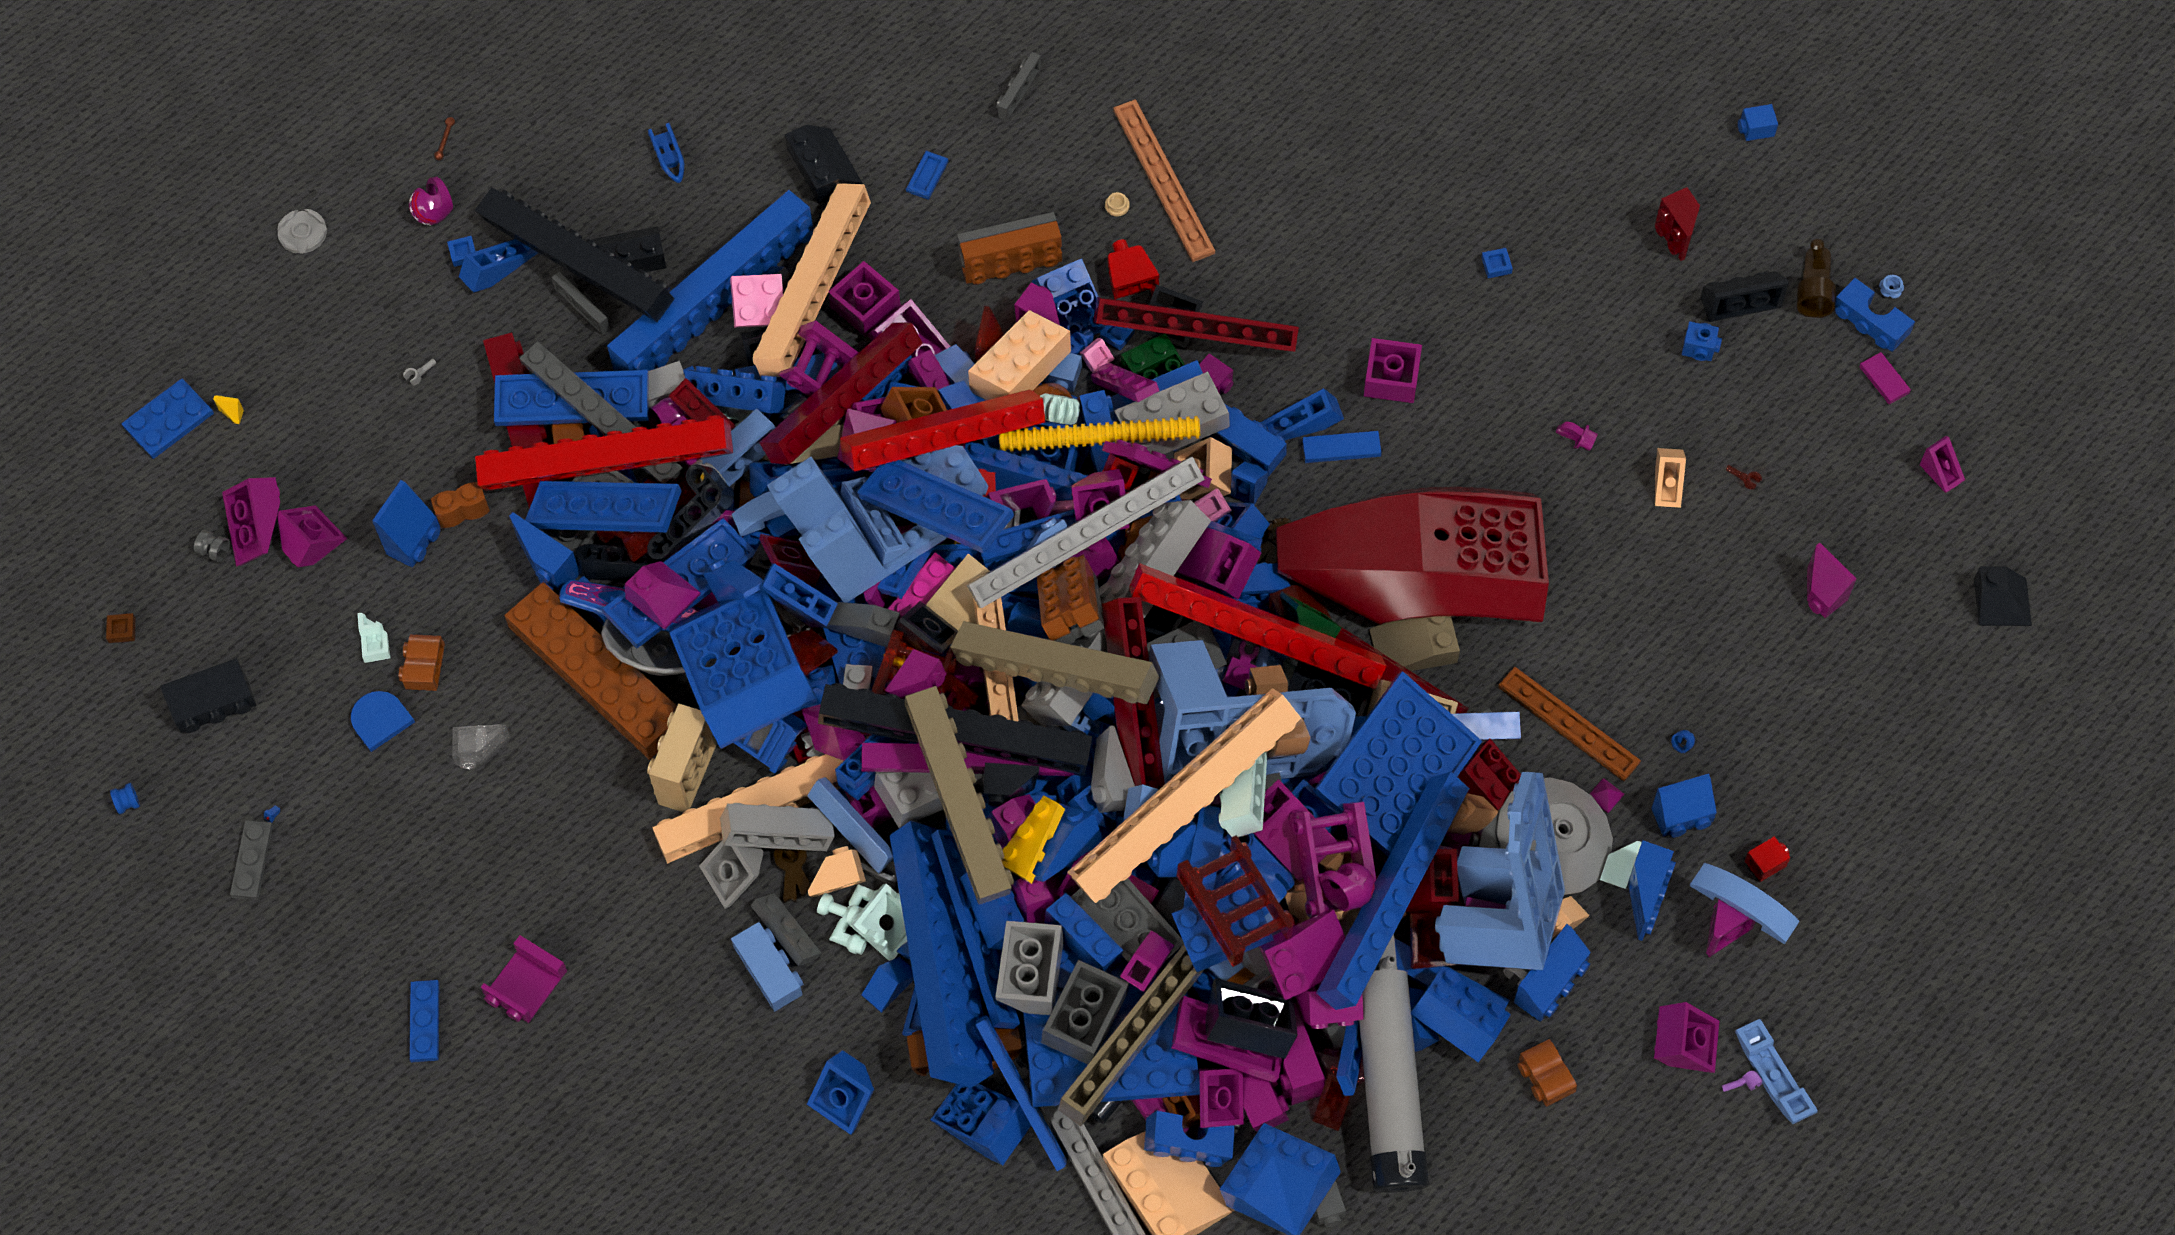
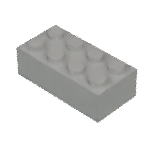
M1208 372L1157 392L1140 402H1133L1114 410L1117 424H1121V421L1129 423L1130 420L1136 423L1138 420L1146 422V419L1154 421L1157 418L1158 421H1162V418L1170 420V417H1173L1174 420H1178V417L1186 419V416H1190V419H1193L1194 416H1198L1201 435L1199 439H1196L1194 436L1191 439L1183 437V440L1175 438L1174 441L1171 438H1167V441L1159 439V442H1155V439H1151V442L1143 440V443H1139V440L1135 441L1136 444L1147 447L1150 454L1151 451L1166 454L1230 427L1229 412Z

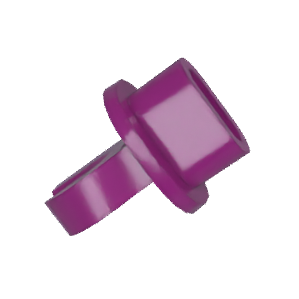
M1564 422L1556 429L1557 434L1575 440L1574 448L1578 449L1581 446L1588 451L1593 447L1598 435L1589 430V425L1587 424L1582 429L1575 423Z

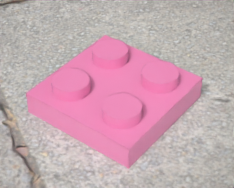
M781 274L732 276L730 283L734 328L768 326L771 316L775 313L779 300L783 296Z

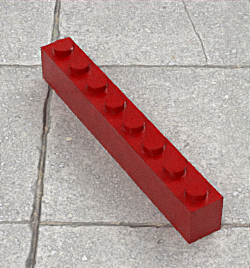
M1029 389L840 437L842 460L855 472L1045 423L1043 398Z

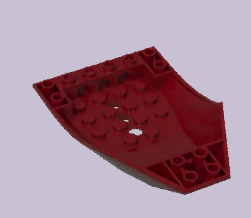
M1456 486L1401 490L1327 509L1276 528L1277 572L1380 625L1391 621L1435 616H1473L1543 622L1549 580L1541 498L1533 493ZM1436 530H1443L1449 538L1445 541L1439 540L1435 537L1434 532ZM1462 533H1469L1474 539H1467ZM1487 535H1493L1499 541H1491L1490 539H1488Z

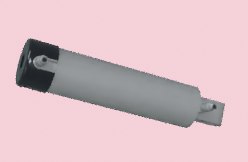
M1393 934L1362 993L1364 1020H1359L1371 1145L1370 1160L1373 1190L1384 1193L1415 1191L1424 1189L1429 1184L1426 1152H1424L1408 976L1406 971L1397 970Z

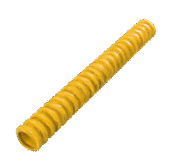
M1186 416V419L1178 417V420L1170 417V420L1162 418V421H1158L1156 418L1154 421L1146 419V422L1138 420L1136 423L1130 420L1129 423L1121 421V424H1117V421H1114L1113 424L1105 422V425L1097 423L1094 426L1093 423H1089V426L1081 424L1080 427H1077L1076 424H1073V427L1065 425V428H1061L1060 425H1057V428L1049 426V429H1045L1044 426L1041 429L1033 427L1032 430L1025 428L1023 431L1018 429L999 434L1000 450L1014 452V449L1022 451V449L1026 448V451H1030V448L1038 450V447H1042L1043 450H1046V447L1054 449V446H1058L1060 449L1062 446L1070 448V445L1078 447L1080 444L1083 447H1086V444L1094 446L1095 443L1102 446L1105 441L1116 443L1117 439L1126 442L1131 441V443H1135L1137 440H1139V443H1143V440L1151 442V439H1155V442H1159V439L1167 441V438H1171L1174 441L1175 438L1183 440V437L1191 439L1194 436L1196 439H1199V436H1201L1200 420L1198 416H1194L1193 419H1190V416Z

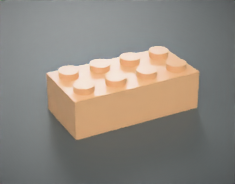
M1029 310L968 371L970 390L973 394L984 400L1029 389L1033 391L1071 352L1070 330Z

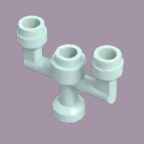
M858 884L848 902V908L835 903L832 895L823 894L817 907V913L826 915L831 912L842 917L838 921L829 939L830 941L847 947L851 953L863 954L867 945L866 939L858 934H847L845 931L863 910L862 907H859L861 900L869 902L878 890L874 891Z

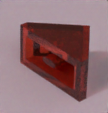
M1329 1071L1313 1121L1339 1131L1352 1095L1344 1096L1336 1077L1337 1074Z

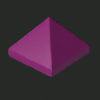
M1603 778L1590 795L1601 809L1609 813L1624 796V793Z

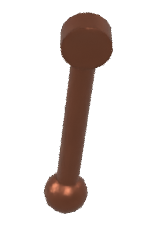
M452 117L445 120L447 126L440 147L434 154L436 160H442L444 157L443 150L451 126L455 124V120Z

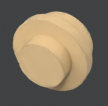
M1112 193L1105 201V209L1112 216H1122L1129 210V200L1122 193Z

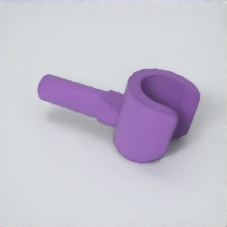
M1749 1071L1742 1078L1721 1086L1725 1092L1746 1084L1752 1091L1756 1085L1758 1087L1762 1085V1079L1757 1072Z

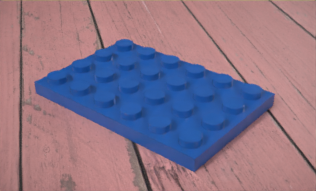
M1402 671L1392 681L1314 788L1313 792L1331 808L1341 813L1344 810V803L1364 802L1370 842L1389 857L1430 778L1452 772L1457 777L1482 740Z

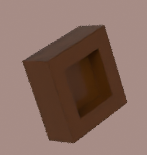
M133 613L107 615L106 639L108 643L135 641L136 617Z

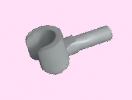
M431 359L417 370L408 368L403 376L407 380L411 375H415L410 380V383L413 386L417 385L421 381V376L434 366L436 361Z

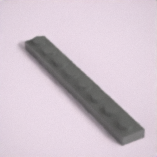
M538 341L519 358L525 367L604 436H607V432L610 431L628 433L632 432L631 429L636 428ZM677 462L641 467L659 484H671L683 472V468Z

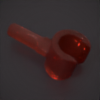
M1730 465L1726 468V471L1744 481V485L1748 489L1753 490L1757 486L1750 481V478L1755 479L1758 483L1762 480L1758 472L1753 471L1747 475Z

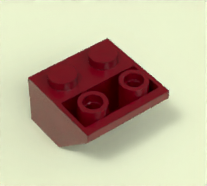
M1688 187L1661 198L1655 223L1657 234L1660 237H1665L1670 253L1672 255L1679 254L1678 258L1680 261L1686 258L1700 208L1699 203Z
M1489 738L1477 748L1457 777L1470 788L1467 794L1484 797L1498 811L1503 806L1508 795L1514 791L1515 783H1519L1521 774Z
M1457 849L1437 850L1405 912L1442 911L1444 905L1458 906Z

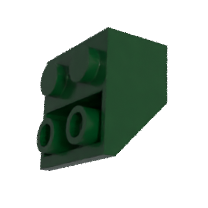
M1166 333L1121 354V368L1150 380L1185 365Z

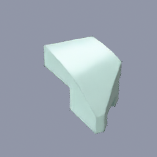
M358 613V627L361 635L364 663L389 659L388 634L384 631L382 624L377 621L374 623L367 619L365 614Z
M1636 841L1609 854L1600 880L1626 889L1642 842Z

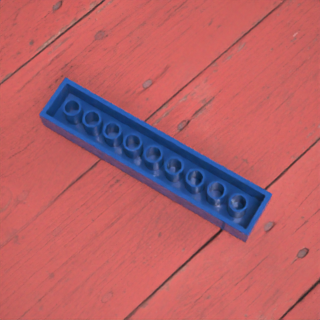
M788 190L669 292L675 299L658 323L642 315L607 345L613 370L651 371L657 367L665 366L673 353L681 352L686 347L687 341L693 336L701 335L705 330V326L710 321L718 320L722 316L724 309L730 304L732 305L730 283L732 276L763 275L771 266H777L783 258H790L798 245L801 243L805 244L811 239L813 224L810 207Z
M909 821L890 835V842L929 1073L931 1078L972 1088L994 1074L990 1050L975 1025L977 1019L984 1016L977 976L931 834L938 829Z

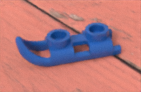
M666 123L668 132L654 136L652 129H649L648 134L662 169L672 180L680 183L684 174V159L670 123ZM671 144L674 145L675 150H670ZM659 149H664L665 153L661 154ZM680 163L679 175L675 176L668 168H674Z

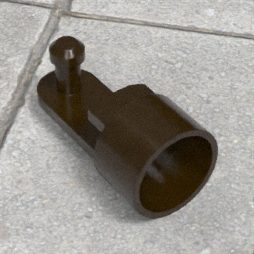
M1821 239L1811 241L1810 249L1805 256L1803 280L1799 282L1797 287V310L1806 317L1822 318L1830 315L1835 310L1836 287L1830 280L1831 254L1824 247V241Z

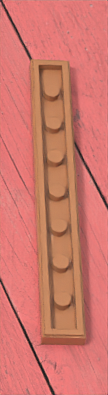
M1136 99L1113 107L1116 117L1192 262L1215 254L1211 241Z

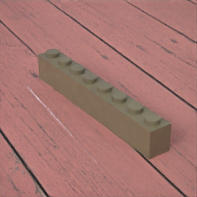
M963 621L950 646L956 660L964 666L973 665L991 672L994 670L1005 672L1012 677L1018 675L1027 677L1035 682L1045 681L1057 687L1067 686L1075 688L1084 693L1088 691L1094 692L1106 698H1121L1129 703L1147 704L1160 678L1152 662Z
M937 686L905 696V707L978 904L980 905L1009 895L1011 885H1014V880L1010 870H1005L1001 860L1005 858L1001 845L999 843L995 844L992 834H995V829L991 819H986L982 809L986 808L982 794H976L973 784L976 783V778L972 768L967 769L964 759L967 758L966 751L962 742L957 743L954 735L958 733L953 718L948 719L945 711L948 708V703L944 693L939 694Z
M1184 944L1061 1098L1058 1110L1080 1127L1204 971L1196 972Z

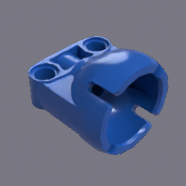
M1226 832L1223 836L1214 896L1250 881L1262 912L1266 916L1286 896L1287 891L1294 886L1295 880L1293 875L1254 833L1248 834V840L1244 845H1236L1234 838Z

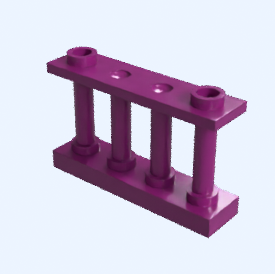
M815 320L801 325L797 333L806 341L797 365L781 371L779 376L785 379L789 386L797 388L810 397L825 384L834 362L844 367L859 352ZM815 348L824 353L825 359L816 379L813 380L805 374V370ZM846 414L842 417L843 422H845Z
M1364 802L1344 803L1342 813L1310 819L1309 812L1293 813L1292 828L1295 835H1297L1307 898L1305 910L1309 918L1332 908L1338 910L1329 900L1323 901L1319 879L1324 873H1319L1316 857L1349 851L1352 863H1357L1367 868L1374 878V883L1376 881ZM1345 824L1347 827L1348 838L1346 841L1319 846L1314 845L1312 830Z

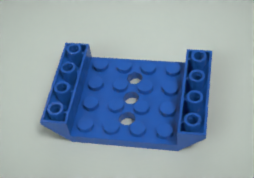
M763 588L744 599L719 601L670 626L669 634L699 708L721 749L818 701L808 678L801 669L773 604L774 598ZM765 635L761 642L753 643L757 636ZM741 647L737 654L729 655L733 648ZM710 659H717L713 666L705 667Z

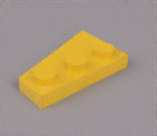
M1043 795L1023 824L1019 826L1007 846L1003 848L1005 859L1001 861L1004 869H1009L1011 873L1032 884L1036 876L1032 872L1036 863L1042 862L1045 853L1042 851L1047 840L1053 838L1065 808Z

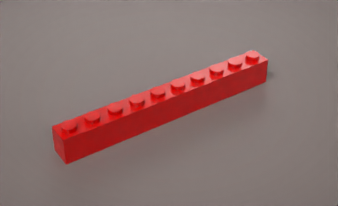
M715 415L706 417V421L697 422V420L688 419L681 421L680 425L674 426L670 423H662L656 425V428L648 430L646 427H636L631 429L632 432L628 433L610 431L607 432V436L585 435L582 436V440L577 441L566 438L557 440V444L548 445L546 442L534 443L533 447L525 449L522 446L509 447L508 451L505 452L487 450L483 452L484 455L475 456L478 487L489 491L540 483V481H555L732 454L731 426L722 416Z
M1139 563L1129 585L1132 597H1141L1142 601L1373 689L1377 688L1386 669V664L1381 655Z

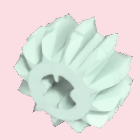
M1047 393L1040 395L1043 398L1046 421L1069 425L1077 423L1080 415V402L1077 399Z

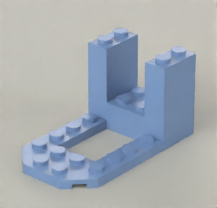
M956 445L903 460L907 464L981 496H985L988 490V484L963 446ZM809 457L767 485L776 502L802 535L799 540L808 556L845 603L948 538L917 524L902 534L909 546V550L890 563L882 565L842 498L812 457Z
M1203 640L1153 644L1150 647L1149 662L1153 663L1160 677L1156 687L1163 702L1155 704L1165 784L1226 730L1227 725H1232L1265 695L1227 697ZM1332 688L1280 692L1301 719L1304 720L1310 735V742L1304 754L1275 758L1267 757L1266 775L1280 772L1281 779L1318 775L1326 769L1325 764L1334 757L1337 758L1349 742L1356 712L1353 706Z
M1522 772L1519 783L1514 785L1513 803H1509L1507 811L1510 824L1509 843H1507L1506 849L1462 846L1459 857H1457V869L1459 877L1458 890L1462 892L1464 904H1466L1467 897L1505 904L1506 909L1444 905L1441 916L1436 918L1435 930L1440 934V951L1444 952L1446 963L1543 970L1565 893L1543 773ZM1533 840H1536L1535 851L1530 850Z

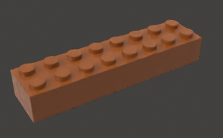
M542 582L504 615L508 627L649 760L658 753L659 739L662 735L666 734L669 715L672 711H676L677 706L637 668L621 662L608 651L602 636L569 605L561 603L559 596L548 585Z

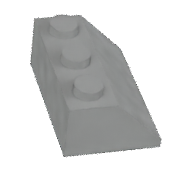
M1006 921L996 991L997 1001L1024 1013L1051 1015L1056 1002L1064 942L1062 925Z

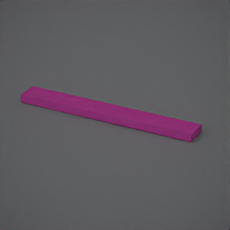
M862 743L861 771L930 773L919 744ZM966 753L967 758L964 759L967 769L972 768L974 774L983 773L985 762L1028 765L972 753ZM1039 767L1038 775L1072 776L1078 774Z

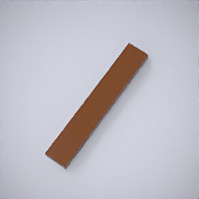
M1514 667L1499 684L1498 687L1621 780L1625 781L1641 763L1640 759L1518 668Z

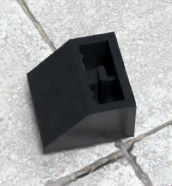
M1157 876L1151 886L1159 891L1151 905L1181 937L1172 913L1183 909L1187 883L1179 877Z

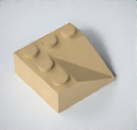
M678 704L676 711H672L669 715L667 722L668 730L659 739L657 746L659 751L656 758L651 759L647 773L650 776L658 804L684 812L692 806L717 742L701 710Z

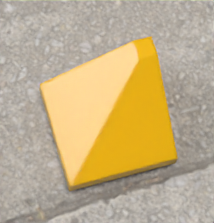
M214 396L213 399L218 410L235 424H240L244 410L239 399Z

